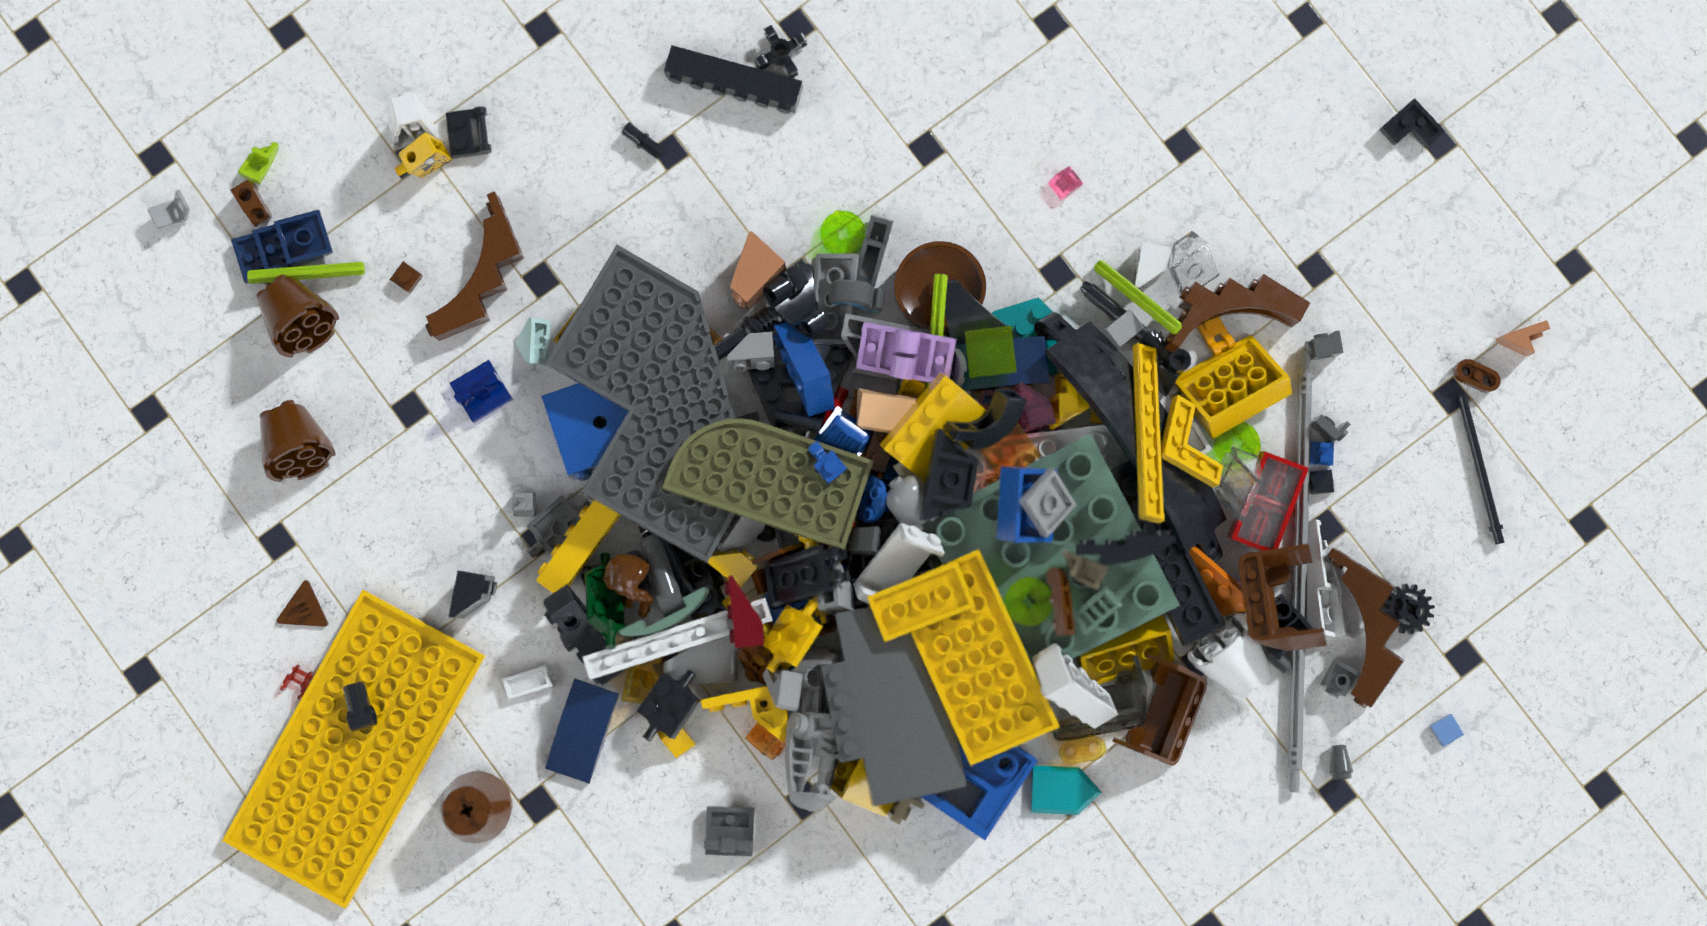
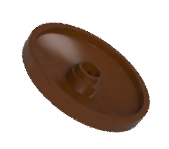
M946 241L925 243L907 254L898 267L894 282L895 299L904 317L918 328L930 330L935 274L947 275V281L952 279L958 280L983 305L986 295V278L982 266L971 252L958 244ZM944 317L943 333H949L946 319Z

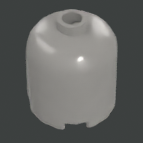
M908 475L903 478L898 476L889 483L891 488L887 492L886 505L899 523L915 526L921 531L924 529L921 525L927 521L919 520L926 483L916 475ZM937 517L931 518V522H933Z

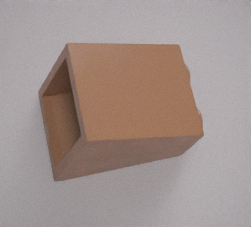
M752 231L747 236L730 284L732 300L741 309L746 307L749 311L764 296L763 288L787 270L785 261Z

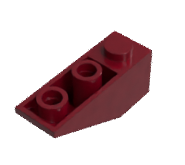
M729 575L728 581H724L725 595H730L731 605H727V617L732 619L733 629H729L730 643H735V648L765 645L763 620L734 576Z

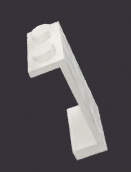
M900 523L853 585L858 599L869 603L867 596L910 580L931 553L941 557L945 554L941 540L936 535L924 533L915 526Z

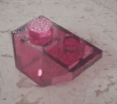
M1023 382L1011 388V390L1016 391L1027 399L1023 413L1017 422L1018 426L1022 428L1023 433L1049 428L1056 423L1049 399Z

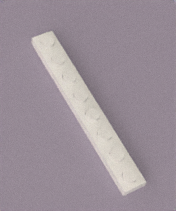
M766 598L751 602L763 620V624L773 621ZM726 610L618 645L613 650L605 649L584 656L583 660L589 680L729 635V629H733L732 619H728Z

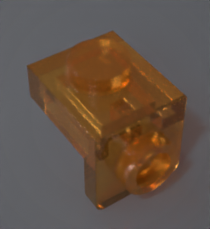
M758 722L745 737L752 746L771 760L779 756L786 745V742L780 741Z

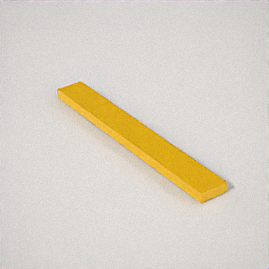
M1136 343L1133 345L1139 519L1161 523L1164 521L1157 355L1156 348Z

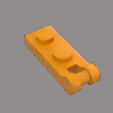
M1219 317L1197 327L1200 335L1215 357L1220 355L1222 350L1230 349L1236 345L1233 337L1228 333ZM1217 335L1222 339L1218 343L1213 339Z

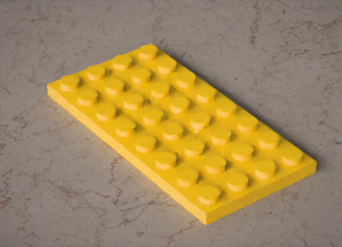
M980 549L942 565L945 566L958 561L975 607L911 632L970 765L1060 727L1048 699L1041 692L1040 681Z

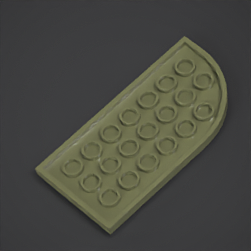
M727 419L701 428L682 444L672 460L662 490L831 547L838 546V549L844 550L873 460L818 442L826 454L833 451L847 467L842 474L827 484L813 467L818 461L808 450L809 446L816 441L754 420Z

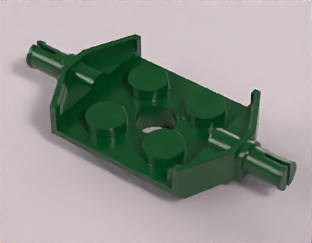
M604 552L600 554L601 566L585 573L587 621L602 636H605L606 649L613 650L616 648L615 635L628 626L624 625L623 595L608 589L604 583L603 576L606 566L610 561V553Z

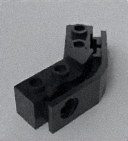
M568 584L544 599L543 604L547 610L544 613L545 617L551 625L557 624L556 628L568 652H572L577 648L578 652L576 655L583 665L585 664L584 656L606 649L605 636H602L596 628L588 623L585 604ZM628 668L594 678L593 681L604 686L627 671Z

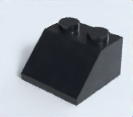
M457 570L448 617L465 618L490 601L491 596L495 595L497 589L495 577Z

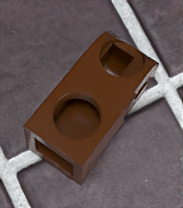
M246 180L230 190L243 212L255 227L272 218L271 212L261 198L254 182Z

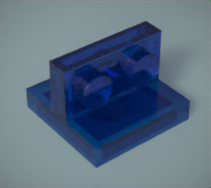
M490 360L485 361L449 383L455 392V395H453L455 400L463 406L473 423L514 400Z

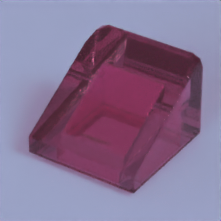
M1070 166L1057 173L1048 182L1049 186L1061 200L1084 184Z

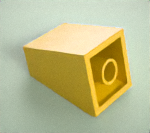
M838 758L831 789L841 799L887 817L889 811L894 806V802L872 806L863 759L839 762Z

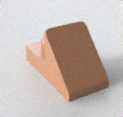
M1546 320L1496 338V342L1528 357L1535 354L1531 341L1543 337L1542 332L1550 329V326Z

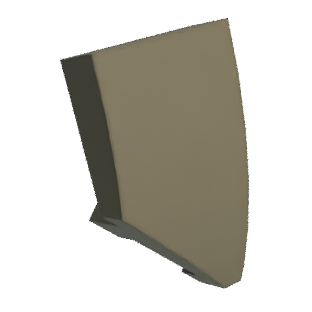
M1063 550L1062 554L1067 561L1071 576L1080 583L1100 590L1109 567Z

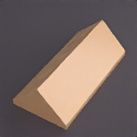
M858 388L856 427L890 433L919 397Z

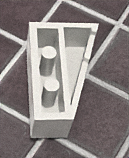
M404 92L399 94L398 97L391 99L388 129L394 151L407 147L425 132L437 138L432 115L415 93Z

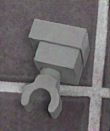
M513 493V516L536 517V493Z

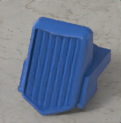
M837 406L813 440L860 456L869 443L873 431L857 428V420Z

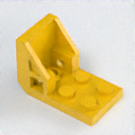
M767 685L701 700L702 709L708 708L709 713L725 709L724 705L732 703V708L748 704L747 700H750L753 719L780 741L786 742L789 713L786 709L775 707ZM767 701L768 706L762 707L760 702Z

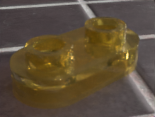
M1097 736L1067 740L1059 747V757L1067 764L1098 760L1106 752L1105 742ZM1092 743L1097 745V749L1094 752L1089 750V746ZM1068 748L1074 749L1072 756H1067L1066 750Z

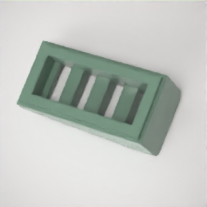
M1105 586L1073 613L1074 624L1084 635H1087L1121 607L1122 603ZM1103 595L1112 604L1110 608L1101 600ZM1097 601L1105 612L1101 614L1093 603ZM1087 608H1090L1098 617L1095 621L1085 611ZM1081 613L1090 623L1088 627L1079 619L1078 616Z

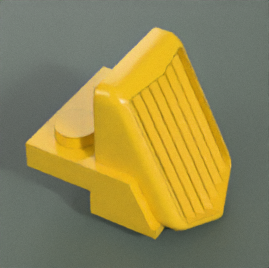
M1061 372L1054 375L1056 395L1047 398L1048 420L1050 421L1049 429L1051 431L1091 408Z

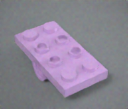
M864 322L856 368L888 374L896 378L914 379L930 383L940 372L950 378L957 339Z

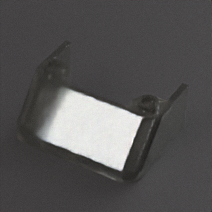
M1138 655L1133 656L1132 670L1119 672L1114 678V684L1101 686L1111 696L1118 715L1095 729L1087 723H1082L1075 715H1070L1063 707H1058L1051 699L1048 700L1060 726L1052 730L1056 740L1067 741L1130 730L1135 726L1141 727L1146 722L1147 683Z

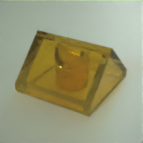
M656 658L628 667L621 701L642 704L663 673V662L666 659Z

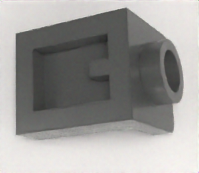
M1322 414L1311 421V427L1327 442L1341 441L1348 434L1346 429L1351 425L1346 421L1336 428L1334 421Z

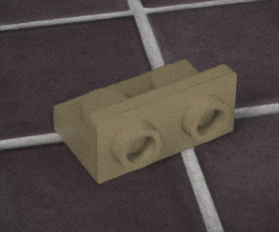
M922 797L894 802L893 808L888 813L890 820L899 825L902 820L906 821L911 811L910 803L923 809L925 804L921 800Z

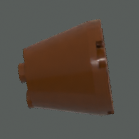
M285 274L279 275L275 278L274 282L265 289L260 290L256 295L271 343L282 356L293 358L294 354L307 351L309 354L322 347L335 333L333 328L336 321L339 320L336 310L330 303L295 278L287 277Z
M286 400L280 406L263 411L259 415L261 419L262 466L268 479L276 482H282L283 478L297 477L298 481L306 479L329 466L328 461L332 456H336L332 442L303 405L295 404L293 400Z
M473 771L460 775L448 785L441 799L440 811L445 827L454 837L468 843H482L498 836L506 828L511 817L513 802L508 787L500 778L487 772ZM470 806L473 807V811L469 814H464V810Z

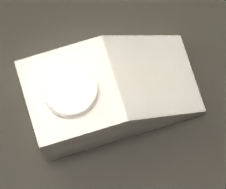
M1142 242L1138 249L1132 284L1140 289L1160 276L1166 268H1170L1172 255L1169 254L1170 247Z

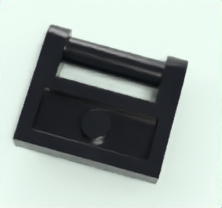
M479 106L468 110L446 112L450 155L453 159L490 154L492 152L491 145L488 144L485 116H487L486 107ZM472 118H476L479 136L478 146H474L471 125Z

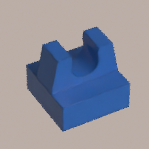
M1310 441V465L1333 466L1334 442Z

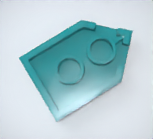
M1034 765L1032 769L1031 813L1079 815L1102 793L1080 767Z

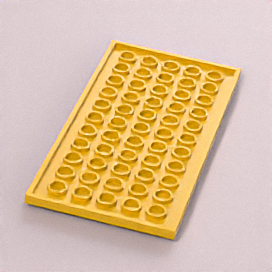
M362 590L222 841L344 909L348 908L486 655L376 595ZM365 681L370 705L374 707L377 715V725L352 732L347 722L348 707L343 686Z

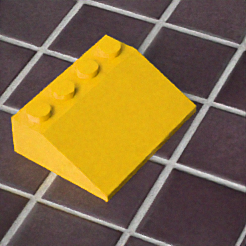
M1252 335L1236 342L1234 347L1222 350L1220 355L1216 357L1213 355L1183 372L1175 382V386L1182 397L1196 405L1194 415L1212 439L1292 394L1289 375Z
M940 372L881 442L880 446L926 483L935 429H942L945 432L944 434L953 440L952 436L944 430L946 421L971 422L980 418L986 410L951 379ZM958 442L965 451L969 447L964 442Z

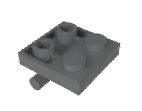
M707 806L706 839L704 840L705 855L753 856L755 807Z

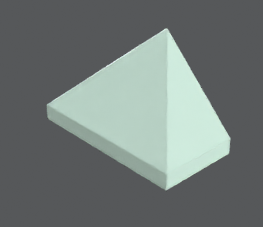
M532 317L527 320L515 342L526 363L547 366L545 364L549 358L551 321Z

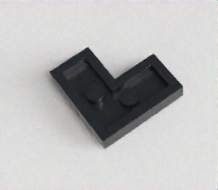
M1415 98L1379 129L1394 146L1411 132L1425 148L1445 132L1440 124Z

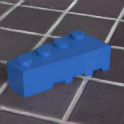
M787 322L774 325L776 335L772 336L776 349H780L781 359L787 365L788 373L793 379L808 417L835 409L830 373L812 339L799 333Z

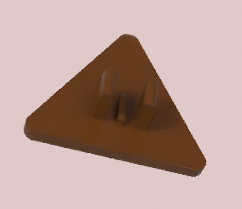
M308 580L302 582L277 618L278 624L328 626L327 618Z

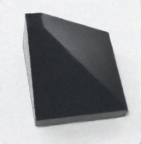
M1158 364V390L1167 397L1180 374Z
M1332 469L1310 471L1309 484L1311 495L1334 493Z

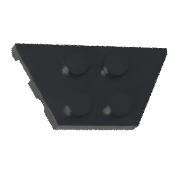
M935 429L919 519L922 521L969 508L972 504L979 460L971 453H967L958 442H954L946 436L942 429Z

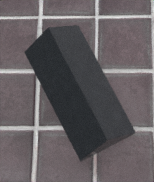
M662 539L684 597L703 587L708 588L710 592L702 605L691 615L693 621L726 611L722 604L725 596L720 588L724 585L721 573L710 564Z

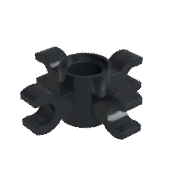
M772 25L764 28V34L771 44V51L755 59L757 67L764 70L775 63L784 66L790 78L798 76V69L791 58L794 51L807 46V40L803 33L787 41L777 36ZM778 49H785L787 51L782 56L777 55L775 52Z

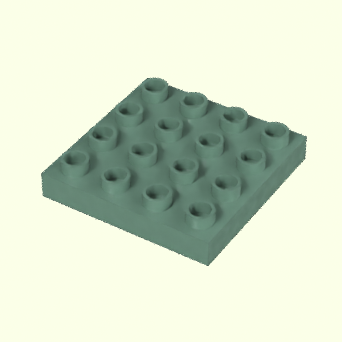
M1091 433L1026 466L1029 468L1057 469L1058 476L1076 503L1073 510L1053 531V542H1010L997 539L1000 480L973 493L971 507L938 516L933 522L929 519L922 524L927 534H934L941 540L945 554L942 557L938 555L943 565L980 549L1037 676L1038 673L1032 657L1054 643L1061 648L1062 656L1068 654L1073 659L1180 606L1154 554L1127 563L1104 565L1109 568L1100 590L1107 586L1122 603V606L1087 635H1084L1075 624L1074 635H1056V631L1053 628L1054 608L1050 602L1052 586L1047 583L1046 572L1052 567H1057V569L1063 568L1067 571L1073 613L1100 591L1076 581L1071 576L1067 561L1062 554L1063 550L1075 554V544H1080V539H1094L1095 544H1105V540H1120V544H1124V535H1130V530H1141ZM1079 555L1100 564V555ZM1103 595L1101 600L1110 608L1112 604ZM1097 601L1093 603L1101 614L1105 612ZM1090 608L1085 610L1094 621L1098 618ZM1081 613L1078 617L1088 627L1090 623Z

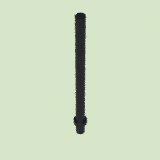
M1467 395L1459 396L1457 398L1491 526L1488 527L1489 532L1492 531L1495 545L1505 543L1501 530L1504 528L1503 524L1500 525L1468 398Z

